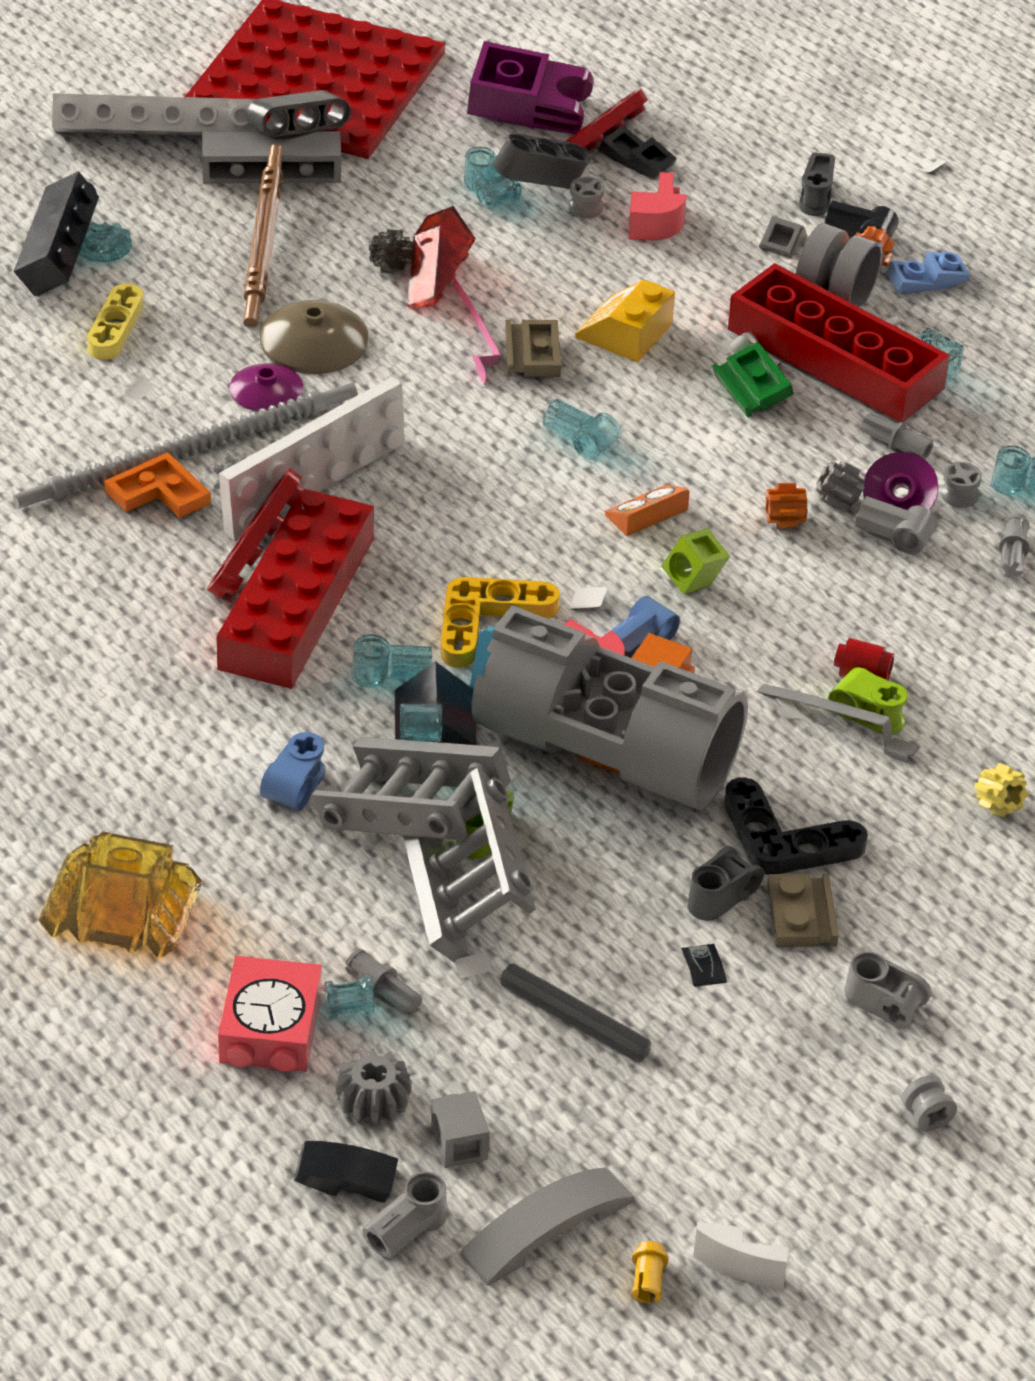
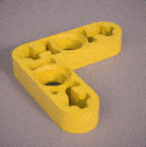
M476 577L453 579L448 583L441 634V659L445 664L456 668L466 667L474 662L478 643L480 615L503 617L513 605L548 619L554 617L558 613L560 606L559 589L554 584L544 581ZM498 595H508L513 599L509 601H497L494 599V597ZM456 619H466L471 623L465 626H458L452 622ZM456 640H463L462 650H455Z

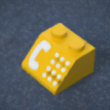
M643 279L611 295L575 333V338L639 362L673 324L675 291Z

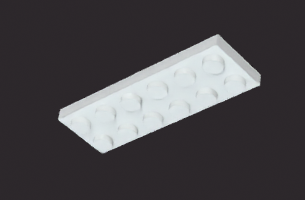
M390 377L220 472L219 480L224 534L234 541L241 537L275 484L288 468L302 476L299 484L304 489L321 492L404 444L402 382L394 377ZM286 504L280 514L289 510L290 506Z

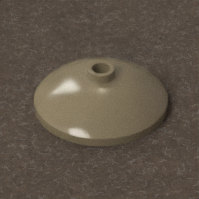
M303 300L279 308L264 321L260 329V345L265 355L271 361L288 367L295 372L308 374L329 373L346 368L362 357L368 346V329L364 321L357 314L340 304L324 300Z

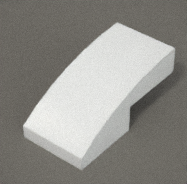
M697 1222L693 1257L705 1265L733 1278L764 1287L783 1290L788 1258L787 1247L742 1242L743 1227Z

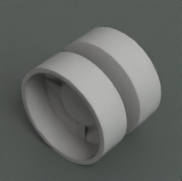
M821 223L812 231L806 241L795 274L861 308L868 300L876 283L882 261V246L878 242L859 235H855L849 240L848 233L845 230Z

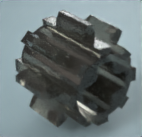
M387 229V232H379L378 236L374 235L372 237L371 245L369 244V260L374 263L373 266L381 267V273L396 274L397 271H405V267L409 268L412 265V259L415 258L414 242L410 241V237L403 236V230Z

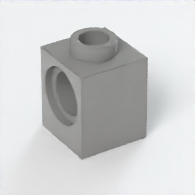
M476 1092L450 1094L445 1097L432 1099L431 1129L444 1168L488 1160L490 1132Z

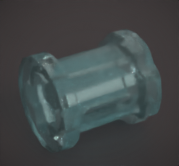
M368 975L360 976L358 981L334 984L332 981H325L324 999L329 1020L336 1019L338 1014L364 1011L365 1014L374 1013L373 991Z

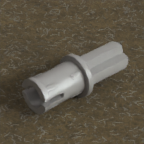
M866 414L860 427L863 433L887 443L889 449L894 450L896 448L904 452L916 454L924 459L930 455L934 445L933 439L906 428L905 423L894 424L874 414Z
M1013 515L1006 519L1004 537L999 543V551L1002 554L1000 567L1003 569V575L1008 578L1012 575L1019 576L1022 574L1024 557L1030 549L1027 540L1029 522L1024 518L1021 527L1020 515Z
M363 949L354 951L347 959L345 971L364 983L375 998H378L380 995L407 1015L415 1013L417 1007L421 1005L422 996L398 979L397 971L393 967H385Z

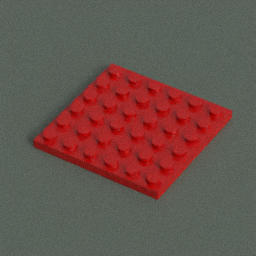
M261 0L185 97L261 99L319 90L328 91L346 100L350 105L351 114L348 122L343 127L323 131H340L342 153L369 159L445 54V42L433 40L427 36L405 33L399 29H389L374 25L368 21H358L342 17L336 13L311 9L304 5L299 6L281 0ZM332 104L329 106L327 114L330 112ZM302 108L298 111L296 119L300 116ZM271 113L268 114L265 123L269 121Z

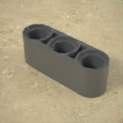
M319 90L255 100L247 110V120L252 127L271 137H281L343 127L350 118L351 109L346 100L328 91ZM332 104V108L330 112L327 114V110L329 106ZM302 108L300 116L296 119L298 111ZM271 113L269 121L265 123L268 114Z
M510 134L493 162V167L501 176L510 180L570 189L572 181L582 176L591 157L584 148L571 142L522 134Z

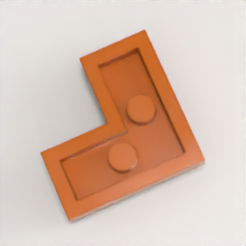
M168 452L104 481L105 493L126 513L157 498L179 519L211 504V492Z

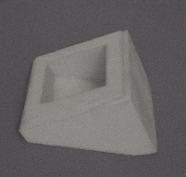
M772 216L759 244V248L792 258L807 236L805 227Z

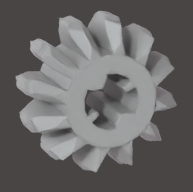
M373 1048L366 1057L355 1052L351 1062H342L338 1081H336V1095H338V1100H340L343 1113L353 1112L357 1123L365 1117H370L374 1126L381 1116L393 1122L396 1111L405 1112L409 1095L412 1092V1080L410 1079V1074H407L405 1062L394 1061L391 1051L383 1056H377Z

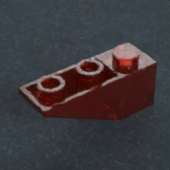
M454 206L427 215L413 236L407 301L409 309L422 305L430 307L443 297L442 291L455 278V271L468 258V251L476 240Z

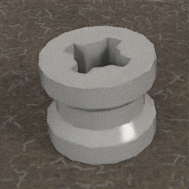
M586 176L573 180L570 186L572 198L570 199L569 210L577 217L588 219L599 216L603 212L604 204L602 201L605 189L603 182L597 178Z
M967 462L949 464L944 472L943 479L945 484L941 491L942 499L953 507L965 508L974 505L978 501L979 496L978 487L982 478L980 469Z
M927 1075L913 1081L906 1087L901 1098L906 1109L914 1112V1121L918 1128L924 1132L947 1125L956 1115L958 1108L953 1098L944 1094L945 1087L940 1078L935 1075Z

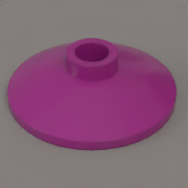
M271 363L255 364L240 370L233 376L230 382V394L235 402L246 409L259 412L261 408H264L268 411L270 405L278 408L279 402H284L286 405L289 399H293L296 402L297 397L303 394V382L300 376L288 367Z
M894 452L876 460L864 477V498L868 496L905 510L917 505L931 510L938 497V479L933 467L924 458L913 453ZM899 488L908 490V494L903 498L895 496L894 493Z

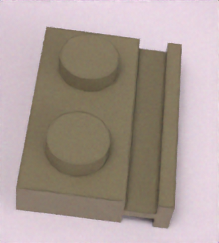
M505 320L508 377H513V372H524V377H560L561 357L558 320H522L521 324H511V320Z
M769 874L767 888L776 947H818L820 943H830L831 946H837L839 935L829 874H823L822 878H811L810 874Z

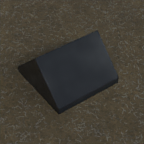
M433 662L395 689V739L477 745L476 723L472 717L474 689L438 662Z

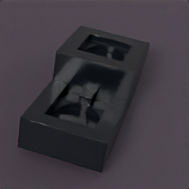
M624 125L604 138L599 147L600 151L614 161L642 175L654 178L677 160L671 152L653 137L643 142Z
M305 1141L301 1148L294 1181L331 1196H337L339 1191L344 1188L375 1201L385 1203L391 1195L398 1158L354 1145L326 1141Z

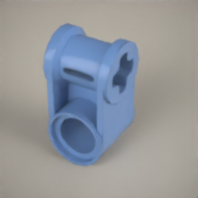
M310 732L298 733L290 738L288 744L274 763L265 771L260 785V796L301 811L325 776V765L321 761L324 753V741L322 738Z

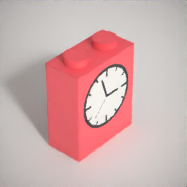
M235 956L218 1033L219 1063H228L237 1067L275 1068L282 1072L292 1070L307 1072L322 994V965Z

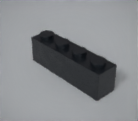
M79 171L45 187L14 268V273L34 296H39L69 282L99 196L95 187L90 182H87Z

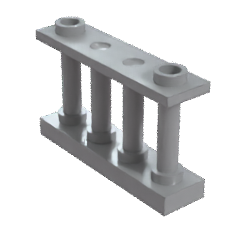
M360 737L353 745V749L361 770L342 792L315 790L312 797L325 829L465 841L468 834L460 811L476 792L471 772L478 768L491 779L493 777L499 779L505 788L509 785L511 779L500 747ZM372 781L387 782L377 795L362 794ZM407 783L422 784L412 798L397 797ZM442 786L457 787L447 801L433 799Z
M478 768L471 772L476 795L469 799L460 812L464 823L481 812L484 822L483 826L468 835L465 841L458 842L444 853L441 845L443 844V839L403 835L429 945L454 963L456 959L469 955L465 941L466 930L507 902L512 901L528 914L536 910L531 894L533 884L525 872L506 802L508 792L499 779L496 777L491 779ZM489 842L492 856L451 883L449 877L451 868ZM497 873L500 887L459 914L457 909L458 899Z

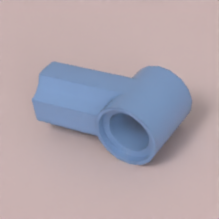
M643 596L633 605L628 618L613 628L612 631L623 642L624 656L632 658L648 633L671 640L679 628L680 617L651 597Z

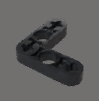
M738 777L732 779L726 785L724 805L751 865H759L763 868L766 875L782 874L855 860L865 853L868 833L865 827L858 822L843 820L782 832L758 782L750 778ZM743 797H744L745 799H750V800H749V807H747V808H745V804H746V803H745ZM760 822L767 828L755 831L749 829L746 824ZM768 843L767 849L770 855L768 853H763L764 844ZM809 843L817 846L820 850L808 853L801 850L799 846Z

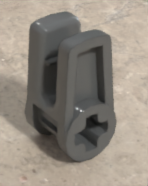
M816 152L811 154L802 176V192L799 199V209L807 215L820 216L828 212L833 184L834 155Z

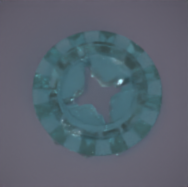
M107 221L103 224L92 222L90 227H88L79 254L86 259L97 262L118 260L127 255L132 248L130 231L122 229L120 223L109 225Z

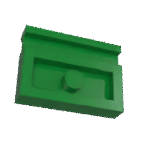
M759 342L727 357V362L720 366L717 363L712 365L715 376L746 417H751V412L759 408L763 411L794 395L791 383Z

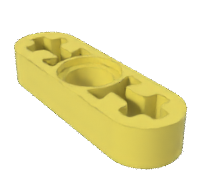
M123 283L115 286L109 293L87 335L88 352L93 358L109 360L115 358L121 352L143 310V291L139 286ZM114 319L124 321L118 324L108 323V321Z

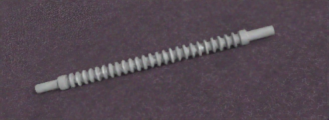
M350 383L323 393L318 390L307 393L305 398L298 396L296 402L293 399H289L287 405L284 402H279L278 408L270 405L268 411L261 408L259 414L252 411L249 417L241 415L239 421L236 418H232L230 424L227 421H222L221 427L213 424L211 430L203 427L201 433L194 430L191 437L188 434H183L182 440L179 437H174L172 443L169 440H164L163 446L155 443L153 449L146 446L143 452L135 450L133 456L130 453H125L124 459L120 456H116L114 462L106 459L103 466L100 463H95L94 469L86 466L84 472L76 469L75 475L67 472L65 478L60 475L49 478L47 484L14 494L15 506L20 509L50 498L58 501L66 498L68 492L76 495L77 489L85 492L88 485L91 488H96L98 482L104 485L105 480L166 452L175 459L176 456L179 459H184L185 453L189 456H193L195 450L202 453L205 446L208 449H213L215 443L218 446H222L224 440L232 443L233 437L241 440L243 434L250 437L253 431L258 434L261 433L262 428L270 430L272 424L275 427H280L281 421L289 424L291 418L294 421H298L300 415L307 418L309 412L312 415L322 413L327 406L356 397L358 395L357 388L354 383Z

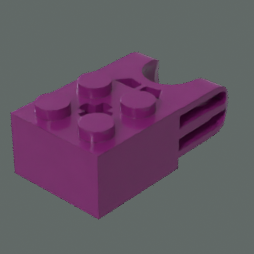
M484 41L470 82L467 114L548 131L575 134L581 129L584 121V111L579 102L585 101L592 93L594 78L586 68L549 60V54Z

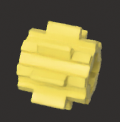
M998 763L996 768H990V771L984 769L979 774L980 778L978 783L975 782L974 789L977 790L978 795L976 797L979 800L978 805L980 807L990 810L992 814L1005 817L1007 812L1019 811L1024 806L1023 802L1025 797L1028 798L1029 792L1026 791L1025 786L1027 782L1024 779L1025 775L1023 773L1012 770L1010 766Z

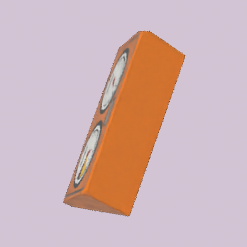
M666 484L605 510V516L626 536H629L688 510L690 491L685 487Z

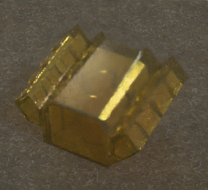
M101 831L99 835L90 838L89 844L83 843L66 855L38 921L52 938L69 929L76 940L82 944L86 941H95L125 948L129 953H134L144 945H147L158 959H161L177 948L203 881L189 864L172 861L173 845Z

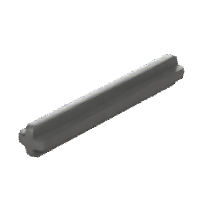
M515 963L509 964L503 970L500 983L508 990L636 1062H642L648 1056L651 1050V1041L647 1037Z

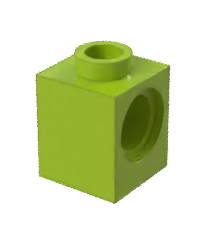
M706 528L682 535L661 567L684 595L711 586L731 556L712 532Z

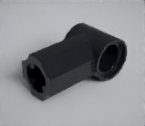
M832 200L825 218V224L845 230L850 237L855 236L857 232L863 234L868 226H876V229L880 230L883 228L887 231L886 234L892 237L899 225V218L892 209L886 206H878L868 210Z

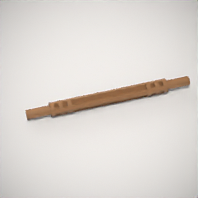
M276 144L270 147L267 167L264 168L262 173L244 290L246 307L243 324L245 326L258 325L260 305L264 302L283 180L281 164L284 150L282 146Z

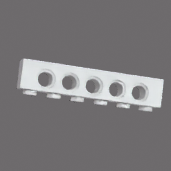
M53 93L52 128L55 132L201 137L202 132H260L252 127L247 120V110L250 104L258 99Z

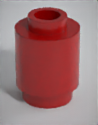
M848 638L846 645L839 643L833 666L839 667V676L845 677L853 668L860 667L889 681L895 653L886 651L884 646Z

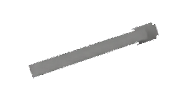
M763 684L757 691L761 694L800 702L881 725L883 727L884 754L892 758L908 762V755L913 756L919 749L917 744L897 738L892 739L891 722L887 716Z

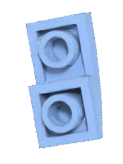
M948 251L942 253L927 252L923 263L912 260L906 262L891 261L887 270V274L897 292L908 294L953 287L968 281L970 277L960 256Z

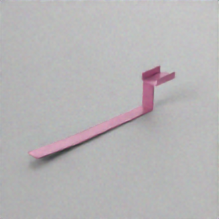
M454 276L453 287L469 309L494 354L472 356L476 364V370L485 384L487 374L484 366L499 364L501 354L470 298Z

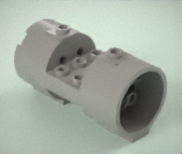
M513 605L494 627L493 638L486 650L492 654L485 666L484 676L477 674L473 690L472 717L475 723L549 753L561 752L565 749L603 765L618 769L620 777L624 782L698 811L705 810L714 801L732 769L742 742L748 714V702L744 694L736 692L734 688L662 661L656 667L605 649L599 646L597 639L585 635V632Z

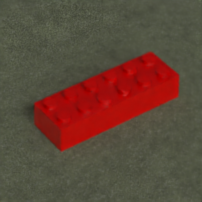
M776 263L772 264L731 295L727 330L739 336L746 332L752 333L766 351L898 422L903 423L945 389L949 354Z
M308 489L302 491L298 499L290 507L216 636L217 670L289 689L293 688L374 540V506Z

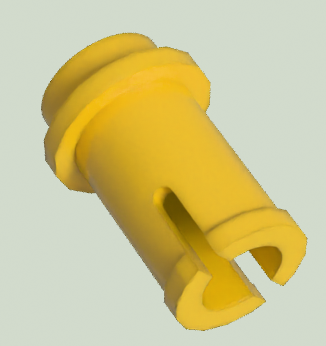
M645 1241L638 1245V1248L632 1255V1261L636 1265L632 1297L637 1302L652 1304V1293H654L653 1300L656 1303L661 1300L663 1268L668 1265L669 1256L662 1244L655 1241Z

